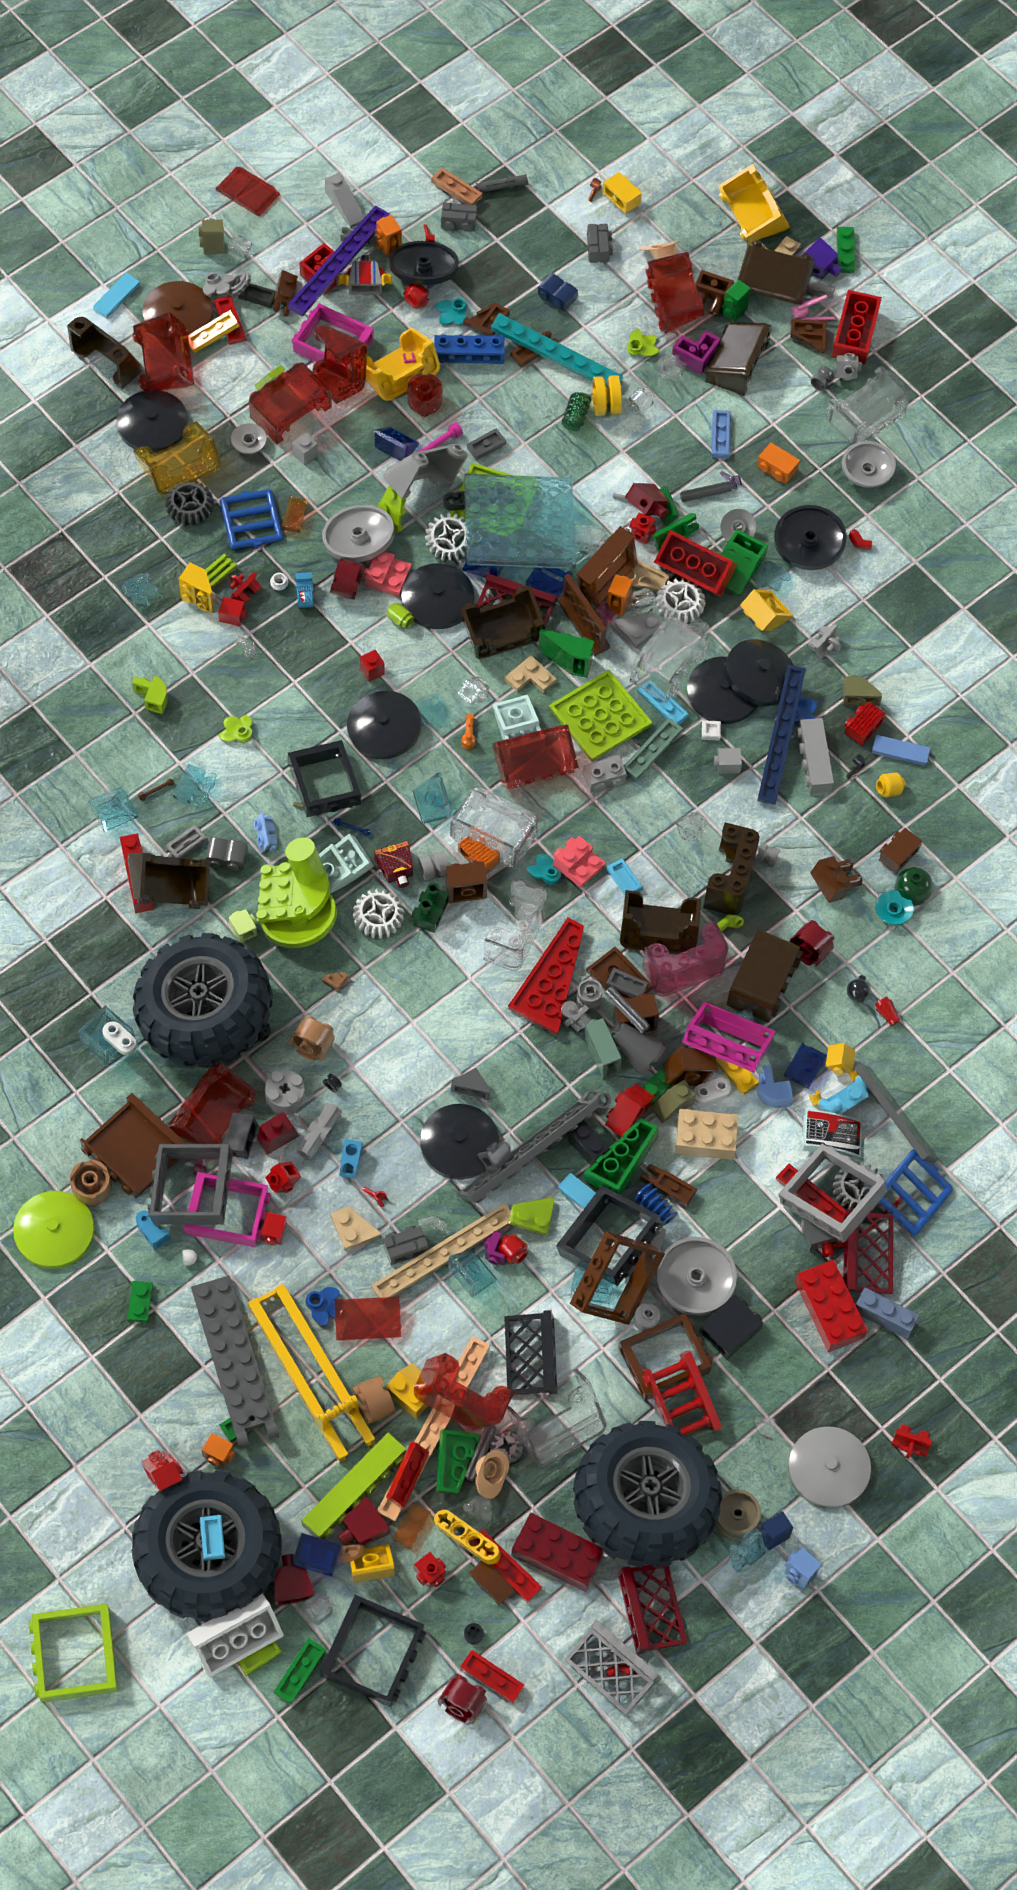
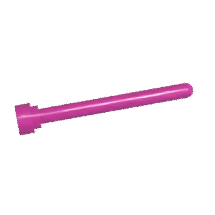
M454 422L449 426L445 434L420 451L437 448L450 438H458L463 434L462 428L457 422Z

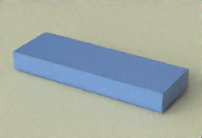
M713 410L711 458L729 459L731 411Z
M876 735L872 754L926 766L930 747Z

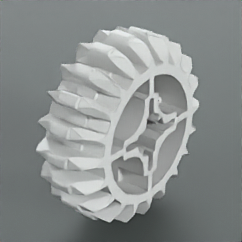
M448 512L446 518H444L443 514H440V520L435 517V524L430 522V528L426 529V533L429 534L425 536V540L428 541L426 546L431 547L429 551L430 553L435 552L436 558L442 555V561L448 557L449 562H451L454 556L458 561V555L460 554L464 557V551L469 552V546L473 545V541H471L474 538V534H471L473 531L472 527H468V521L463 523V516L457 519L458 515L456 513L451 517ZM449 525H455L459 527L461 530L451 529ZM443 527L444 532L434 539L436 532ZM447 531L452 536V543L447 538ZM461 536H464L463 542L456 548L455 542ZM438 544L448 545L450 550L443 549Z
M675 578L673 583L668 581L667 585L663 584L662 590L658 591L656 597L657 610H659L660 616L664 615V620L670 619L671 624L674 621L677 622L678 626L681 622L685 625L688 621L693 623L694 619H698L704 611L705 596L702 594L701 588H697L696 584L691 585L690 581L684 582L682 578L681 582H678Z
M376 888L375 893L369 890L368 896L362 894L361 899H357L356 905L353 908L355 925L358 926L360 932L364 931L365 936L371 933L373 939L376 935H379V938L382 939L384 934L389 938L390 932L395 934L396 928L400 929L401 922L404 921L403 915L405 911L402 902H399L398 896L393 897L392 891L386 894L385 889L382 893H379ZM372 905V909L367 911L366 914H363L364 911ZM394 913L392 919L386 922V918L390 917V915Z

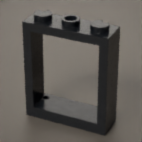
M342 740L288 753V764L306 818L361 805V793ZM340 757L352 792L310 801L299 767Z

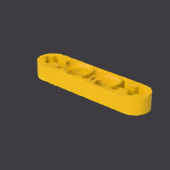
M441 1510L436 1513L434 1521L440 1531L483 1562L495 1564L499 1561L501 1554L496 1544L450 1511ZM442 1518L448 1519V1522L451 1524V1526L449 1527V1525L444 1521L441 1523L440 1520ZM457 1528H464L465 1532L462 1535L457 1536L454 1534ZM472 1539H480L478 1546L472 1547L469 1545ZM484 1547L486 1548L487 1551H489V1552H494V1555H493V1556H492V1555H488V1556H487L486 1551L483 1550Z

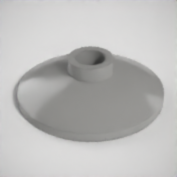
M252 423L238 426L231 435L233 447L243 454L257 453L264 448L267 442V436L263 428Z
M733 509L722 518L720 529L726 541H729L736 531L735 525L737 523L742 525L740 531L754 537L756 521L747 510Z

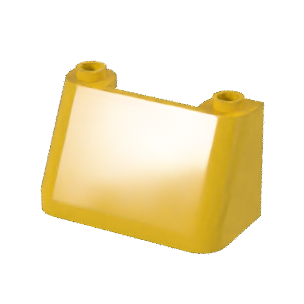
M753 164L718 186L721 192L719 193L723 203L727 201L741 226L742 231L740 235L744 241L752 242V240H759L790 228L766 182Z
M413 328L401 334L399 339L401 347L374 363L367 355L354 359L357 370L379 397L385 401L398 397L435 376L440 370L434 342ZM411 352H414L415 362L404 363L403 353H405L406 360L412 359Z

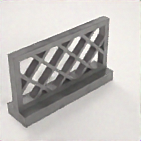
M595 1620L591 1625L592 1628L564 1660L628 1716L653 1685H657L662 1678L599 1621ZM594 1635L599 1639V1648L588 1649L587 1641ZM603 1651L614 1652L615 1662L603 1663ZM599 1652L600 1663L589 1664L588 1653ZM585 1653V1664L576 1665L571 1660L576 1654ZM627 1664L630 1666V1676H619L618 1665ZM615 1665L616 1677L604 1678L603 1666ZM600 1667L601 1678L592 1679L589 1677V1668ZM643 1678L648 1683L642 1690H634V1679ZM631 1679V1691H620L619 1680ZM616 1680V1692H606L604 1681ZM631 1694L632 1702L627 1708H624L620 1704V1695Z

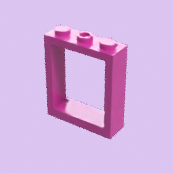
M318 303L316 308L310 311L307 321H303L298 334H294L292 339L293 351L343 375L349 376L355 367L354 359L362 356L373 341L374 328ZM320 320H324L359 337L344 361L305 343Z
M197 1173L188 1212H199L205 1186L216 1188V1175ZM230 1178L228 1191L260 1196L251 1236L196 1225H184L185 1234L256 1247L257 1241H261V1222L264 1223L267 1211H264L266 1204L269 1205L271 1200L268 1185Z

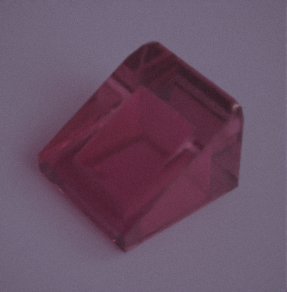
M604 600L595 612L604 626L607 627L614 618V614L608 603Z

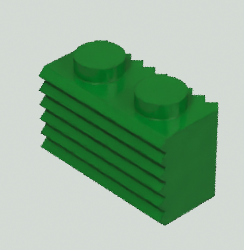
M737 280L725 292L722 313L726 318L737 321L748 309L750 287L740 280Z

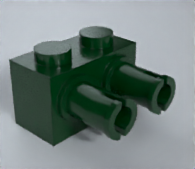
M430 883L425 892H421L418 900L420 904L418 908H414L411 918H413V926L435 933L449 902V893L439 890L438 884Z

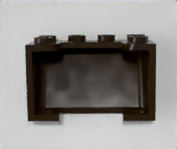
M80 316L67 325L71 351L79 357H87L97 350L115 363L117 371L113 374V381L121 389L142 372V364L132 353L89 319Z

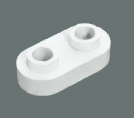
M108 1022L104 1025L102 1030L104 1039L123 1055H130L136 1050L135 1038L119 1023ZM115 1029V1032L111 1033L109 1032V1030ZM124 1041L130 1042L128 1045L123 1044Z
M717 1078L698 1085L694 1089L696 1094L695 1102L700 1105H707L726 1098L731 1091L730 1082L725 1078ZM718 1085H723L725 1088L720 1089ZM705 1091L707 1094L702 1095L700 1092Z

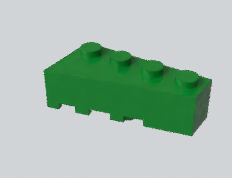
M640 1118L623 1134V1137L617 1143L615 1142L603 1156L601 1155L590 1168L588 1167L584 1171L585 1182L598 1189L604 1186L622 1195L657 1140L658 1126Z

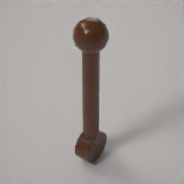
M167 779L165 783L146 793H139L138 798L143 801L146 799V796L167 785H173V779Z

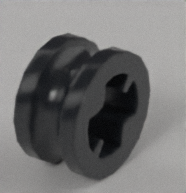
M329 1073L327 1075L328 1079H324L323 1084L335 1093L338 1091L337 1087L342 1086V1082L335 1075Z
M476 1623L467 1625L464 1630L465 1640L470 1644L479 1643L483 1637L482 1627ZM470 1629H475V1632L479 1631L477 1638L473 1639L472 1636H468Z

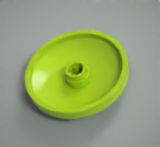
M330 894L325 906L311 920L299 918L261 923L267 938L276 945L285 948L307 947L320 941L331 931L337 917L336 904Z
M48 1191L32 1197L20 1208L14 1221L13 1235L19 1252L26 1260L38 1267L57 1269L75 1263L88 1251L94 1237V1222L89 1208L74 1195L63 1191Z

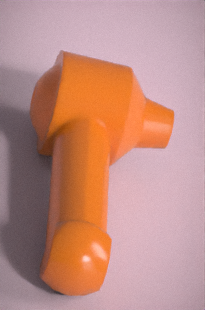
M470 713L465 718L466 731L461 741L462 747L466 750L473 749L476 740L473 735L475 716Z

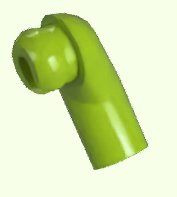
M727 915L715 925V928L720 933L727 927L740 928L744 925V919L736 915Z

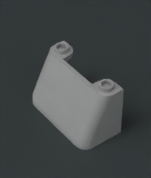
M450 444L415 452L387 468L383 477L402 499L409 497L411 493L410 487L416 480L428 478L433 484L439 481L444 483V488L452 486L468 454L459 444Z

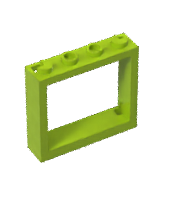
M108 1604L32 1614V1621H29V1632L34 1635V1642H30L31 1654L36 1657V1663H32L33 1675L37 1676L38 1684H34L35 1696L39 1697L41 1703L118 1692ZM100 1614L107 1682L46 1691L40 1623Z

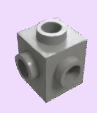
M851 353L837 355L836 378H843L844 380L857 379V373H861L862 363L858 362V356Z

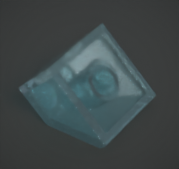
M123 786L88 801L103 832L138 818Z

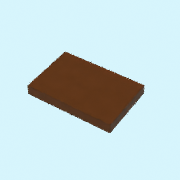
M616 946L586 968V972L601 984L604 991L608 989L606 982L613 968L648 982L649 986L645 992L646 994L653 989V985ZM618 992L623 998H631L627 995Z

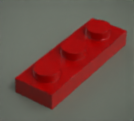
M231 295L215 299L214 304L219 317L231 310L240 325L226 334L229 345L246 341V335Z
M410 1443L386 1496L387 1499L398 1507L405 1508L430 1453L418 1443Z
M473 1650L470 1651L460 1666L462 1671L512 1704L525 1687V1684Z

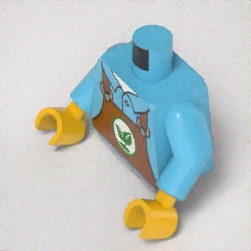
M854 1070L853 1072H848L851 1080L855 1082L827 1100L821 1097L819 1090L814 1091L815 1095L809 1094L812 1105H819V1107L827 1112L841 1114L869 1097L870 1089L856 1070Z

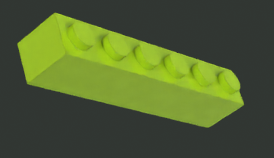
M387 1433L301 1520L302 1526L319 1542L323 1539L327 1540L333 1534V1529L336 1525H342L344 1517L367 1494L370 1496L377 1489V1484L381 1480L385 1481L391 1475V1470L395 1465H401L406 1454V1448L390 1433Z

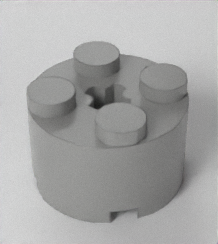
M289 1070L274 1071L265 1085V1100L273 1112L277 1114L284 1112L288 1115L302 1106L305 1090L302 1077Z

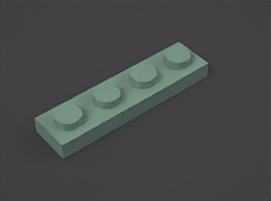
M668 718L626 762L624 769L627 775L637 781L683 732V728Z

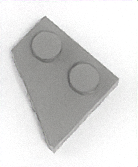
M652 613L619 619L613 622V626L636 649L664 628V625Z

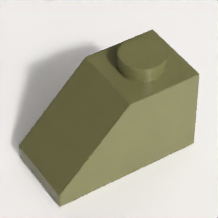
M855 675L844 677L843 705H865L869 701L874 706H880L882 693L864 677Z
M683 1080L668 1089L651 1106V1109L661 1123L677 1115L679 1109H686L693 1105L696 1094L688 1083Z

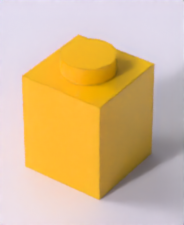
M846 1043L829 1045L826 1067L836 1075L853 1072L856 1051Z

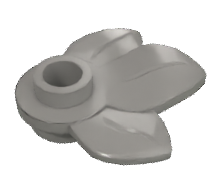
M216 272L210 273L206 276V285L203 287V292L206 296H210L213 293L217 295L227 294L230 291L229 283L233 282L235 278L232 275L220 276Z

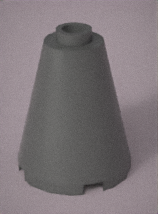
M617 1023L611 1030L613 1041L640 1074L647 1072L651 1068L649 1065L653 1061L656 1063L663 1054L665 1044L645 1033H641L626 1023Z

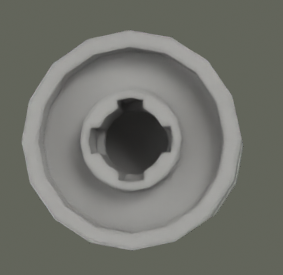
M445 851L436 852L432 857L429 855L418 857V864L424 881L434 879L436 875L439 877L446 875V866H449Z
M586 979L578 986L577 1005L579 1008L586 1005L589 1008L586 1012L589 1013L598 1010L602 1001L603 988L597 980Z

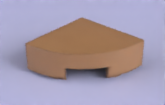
M343 972L328 974L322 979V982L338 992L349 979V975Z
M364 1545L343 1546L340 1554V1563L351 1562L361 1557L365 1552Z

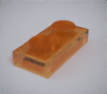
M289 497L282 530L300 533L308 504L307 499Z
M412 1503L393 1536V1541L411 1550L431 1512Z

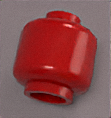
M411 283L403 293L405 295L404 301L414 309H418L420 306L424 308L430 300L427 298L429 291L422 285Z
M516 1234L505 1235L500 1239L498 1253L506 1255L505 1260L510 1264H519L528 1255V1245Z

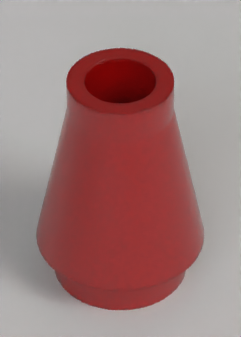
M888 996L875 1003V1010L890 1026L900 1021L893 1001Z

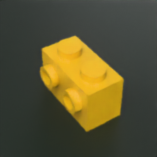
M620 172L604 182L603 194L625 214L641 204L642 193L640 189L635 187Z

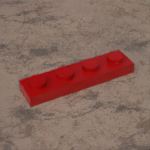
M788 1163L776 1176V1180L785 1187L798 1170ZM809 1179L794 1194L841 1224L843 1223L844 1214L847 1211Z
M482 1529L479 1533L496 1544L501 1554L499 1561L490 1565L502 1575L515 1592L528 1604L541 1591L542 1586ZM472 1539L469 1545L472 1547L478 1546L480 1539ZM484 1547L483 1550L486 1551L487 1556H488V1555H492V1556L494 1555V1552H489V1551H487L486 1548Z

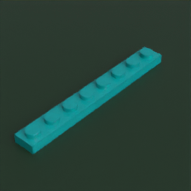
M500 313L491 325L490 330L590 381H593V377L602 376L607 387L609 376L618 375L620 383L623 380V375Z

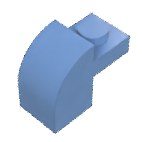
M763 1066L761 1073H759L760 1085L757 1090L759 1099L767 1106L774 1108L791 1106L793 1095L790 1081L774 1083L771 1066Z

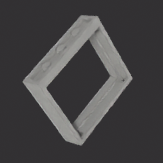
M822 1143L778 1195L781 1205L844 1243L887 1193V1186L882 1176L871 1173L864 1165L856 1164L850 1157L843 1156L835 1148L828 1147ZM824 1159L829 1160L872 1186V1189L842 1224L794 1195Z

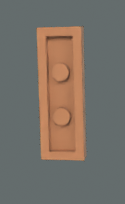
M441 168L431 178L433 184L464 204L475 205L482 198L480 191L444 168Z

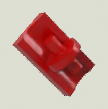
M253 572L244 582L242 581L245 578L243 574L239 576L232 575L229 587L232 590L235 587L237 589L230 599L243 601L246 604L251 597L244 591L248 589L255 594L262 587L256 580L258 575Z
M904 1424L899 1429H896L891 1446L905 1451V1458L910 1459L911 1454L927 1457L932 1443L929 1432L922 1430L919 1431L918 1435L910 1433V1426Z

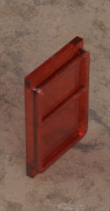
M237 166L216 187V191L258 217L280 195V192L276 191L275 187L244 168Z
M399 1297L335 1300L334 1321L336 1322V1341L401 1337L402 1326L400 1322L401 1306Z

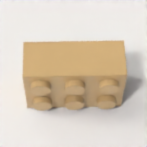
M679 1109L675 1154L734 1160L738 1115Z

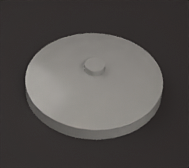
M355 505L337 512L327 521L323 528L322 539L325 549L332 557L338 560L342 558L352 562H363L373 559L387 550L394 539L395 529L392 518L383 509L372 505Z
M688 1237L676 1241L663 1252L665 1255L656 1271V1282L663 1299L675 1310L694 1316L711 1314L724 1305L733 1295L737 1281L736 1266L727 1250L717 1242L703 1237Z
M820 1427L805 1433L795 1443L789 1457L788 1472L794 1489L803 1499L821 1508L835 1509L853 1503L862 1495L870 1479L871 1462L866 1448L853 1434L836 1427Z

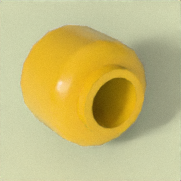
M896 772L882 774L876 782L878 793L885 798L899 796L905 788V780Z

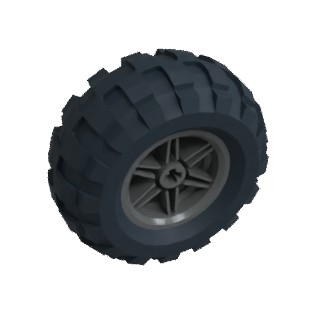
M202 933L201 937H193L190 934L179 937L180 942L171 946L167 943L158 949L157 956L154 959L149 958L141 970V978H138L133 994L135 1021L144 1040L149 1043L152 1050L165 1059H172L176 1064L188 1067L198 1064L199 1067L207 1068L215 1067L216 1062L223 1060L228 1063L238 1058L237 1053L244 1048L249 1050L256 1043L258 1033L263 1032L270 1017L269 1008L272 1007L273 992L269 977L257 955L250 949L246 950L242 943L230 937L224 936L222 939L214 933Z
M638 1421L636 1425L625 1423L612 1428L607 1435H600L590 1444L588 1451L583 1455L573 1485L575 1493L573 1503L576 1515L583 1522V1530L590 1540L594 1543H599L603 1547L602 1551L613 1559L616 1557L628 1561L627 1565L643 1567L644 1564H652V1567L655 1568L668 1566L675 1560L682 1561L696 1553V1550L702 1544H705L717 1523L721 1512L720 1504L722 1500V1485L716 1476L718 1471L711 1457L703 1453L702 1445L692 1436L688 1438L680 1433V1428L667 1424L666 1427L656 1425L655 1421ZM628 1491L630 1495L626 1497L624 1492ZM659 1506L664 1507L665 1510L659 1512Z
M201 1470L187 1472V1475L182 1477V1481L158 1491L154 1496H150L142 1506V1512L138 1520L135 1521L132 1533L131 1551L140 1583H142L148 1595L158 1605H162L171 1614L183 1619L189 1617L195 1618L198 1621H210L214 1618L226 1616L236 1608L242 1609L253 1602L254 1598L262 1593L264 1595V1591L273 1582L277 1574L280 1556L282 1555V1537L279 1521L267 1497L263 1496L256 1489L255 1485L246 1479L236 1478L230 1475V1472L220 1470L204 1473ZM221 1515L224 1543L230 1540L232 1545L228 1547L224 1544L225 1558L220 1559V1565H214L213 1562L217 1559L206 1561L203 1559L200 1517ZM194 1523L200 1525L199 1530L192 1527ZM183 1542L189 1543L186 1547H182ZM197 1559L200 1561V1565L194 1566L192 1562Z

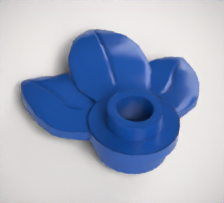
M800 694L794 723H800V720L816 719L812 713L816 710L818 702L810 698L803 699Z
M325 1287L320 1292L312 1291L307 1295L306 1306L311 1310L312 1318L315 1322L326 1326L329 1317H338L344 1313L342 1305L336 1300L340 1290L333 1287ZM314 1299H318L320 1301L318 1304L312 1303Z

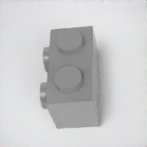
M619 755L593 762L583 767V776L590 793L602 792L606 788L618 787L626 782L627 773Z

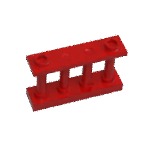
M691 1351L679 1354L681 1359L678 1363L653 1374L651 1369L642 1370L644 1373L642 1376L643 1382L651 1390L665 1427L667 1424L674 1426L671 1419L699 1408L702 1409L704 1414L702 1420L681 1428L680 1433L686 1436L704 1427L710 1428L713 1431L722 1428ZM680 1370H686L689 1377L686 1382L660 1393L655 1381ZM688 1389H694L696 1394L694 1401L669 1412L667 1411L663 1400Z

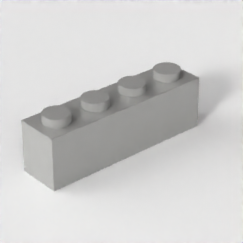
M823 718L800 720V725L796 728L797 738L801 740L799 752L800 755L803 754L804 758L802 760V769L806 771L807 775L805 776V786L809 787L810 794L832 792L834 781Z

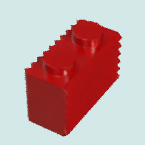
M869 701L864 706L860 705L855 712L856 716L854 718L850 717L844 725L846 727L844 734L862 746L881 726L886 715L885 712Z

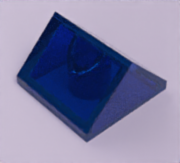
M385 427L375 431V448L399 461L410 456L419 445L418 441L392 427Z
M301 1533L292 1565L332 1577L343 1547L341 1544Z

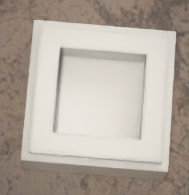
M702 720L701 740L720 741L721 721Z

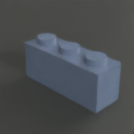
M864 1288L856 1303L860 1316L907 1340L919 1317V1314L867 1288Z

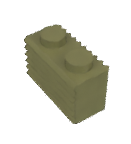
M203 219L202 226H199L200 248H203L204 254L225 253L223 220Z

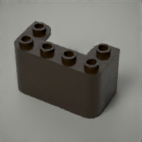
M531 585L517 588L514 593V599L511 600L505 599L495 605H486L482 609H479V606L474 603H468L461 608L462 620L477 659L487 658L539 641L540 629L545 630V624Z
M724 823L719 851L725 853L726 862L733 863L730 876L720 873L710 876L703 908L729 915H737L741 912L760 836L756 830Z
M758 929L732 983L727 1006L769 1023L771 1018H775L781 1002L779 996L781 993L785 994L789 983L786 981L788 977L792 978L795 970L800 965L803 951L800 950L801 946Z

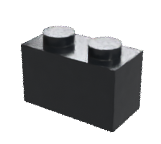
M584 1120L578 1124L576 1129L568 1134V1142L591 1166L601 1155L603 1156L610 1149Z

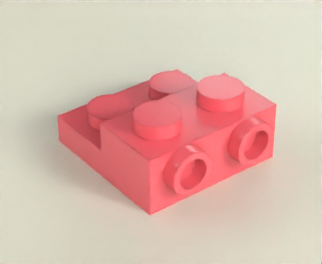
M384 551L379 556L369 560L370 568H365L363 573L365 586L399 597L412 564L395 559L394 554Z
M578 836L576 839L570 838L564 849L559 848L553 855L555 858L552 865L581 888L605 867L606 862L592 852V845Z

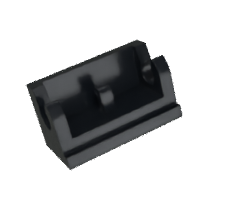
M232 1114L224 1144L230 1145L234 1157L249 1158L258 1126L253 1115Z

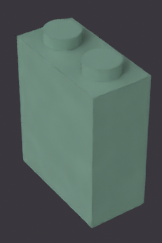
M604 1018L589 1021L585 1025V1041L602 1079L620 1074L621 1056Z

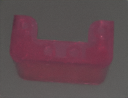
M716 921L707 923L702 927L703 945L672 957L667 948L662 944L657 943L645 947L642 968L657 995L668 996L717 977L724 972L729 948Z

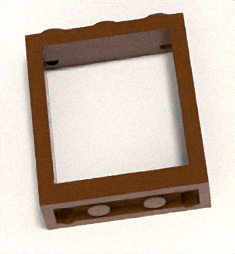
M685 1313L619 1341L618 1349L644 1401L653 1398L650 1388L646 1387L643 1382L642 1376L644 1373L631 1346L682 1325L701 1362L697 1366L701 1376L711 1371L712 1359L708 1353L705 1354L702 1348L704 1347L703 1341L700 1336H696L694 1323L691 1318H687ZM684 1371L657 1383V1386L661 1393L686 1382L689 1377L687 1372Z

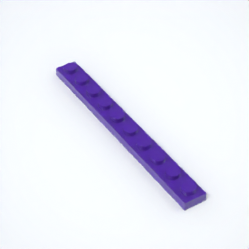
M375 205L290 301L288 309L303 317L376 234V221L389 216L390 213Z

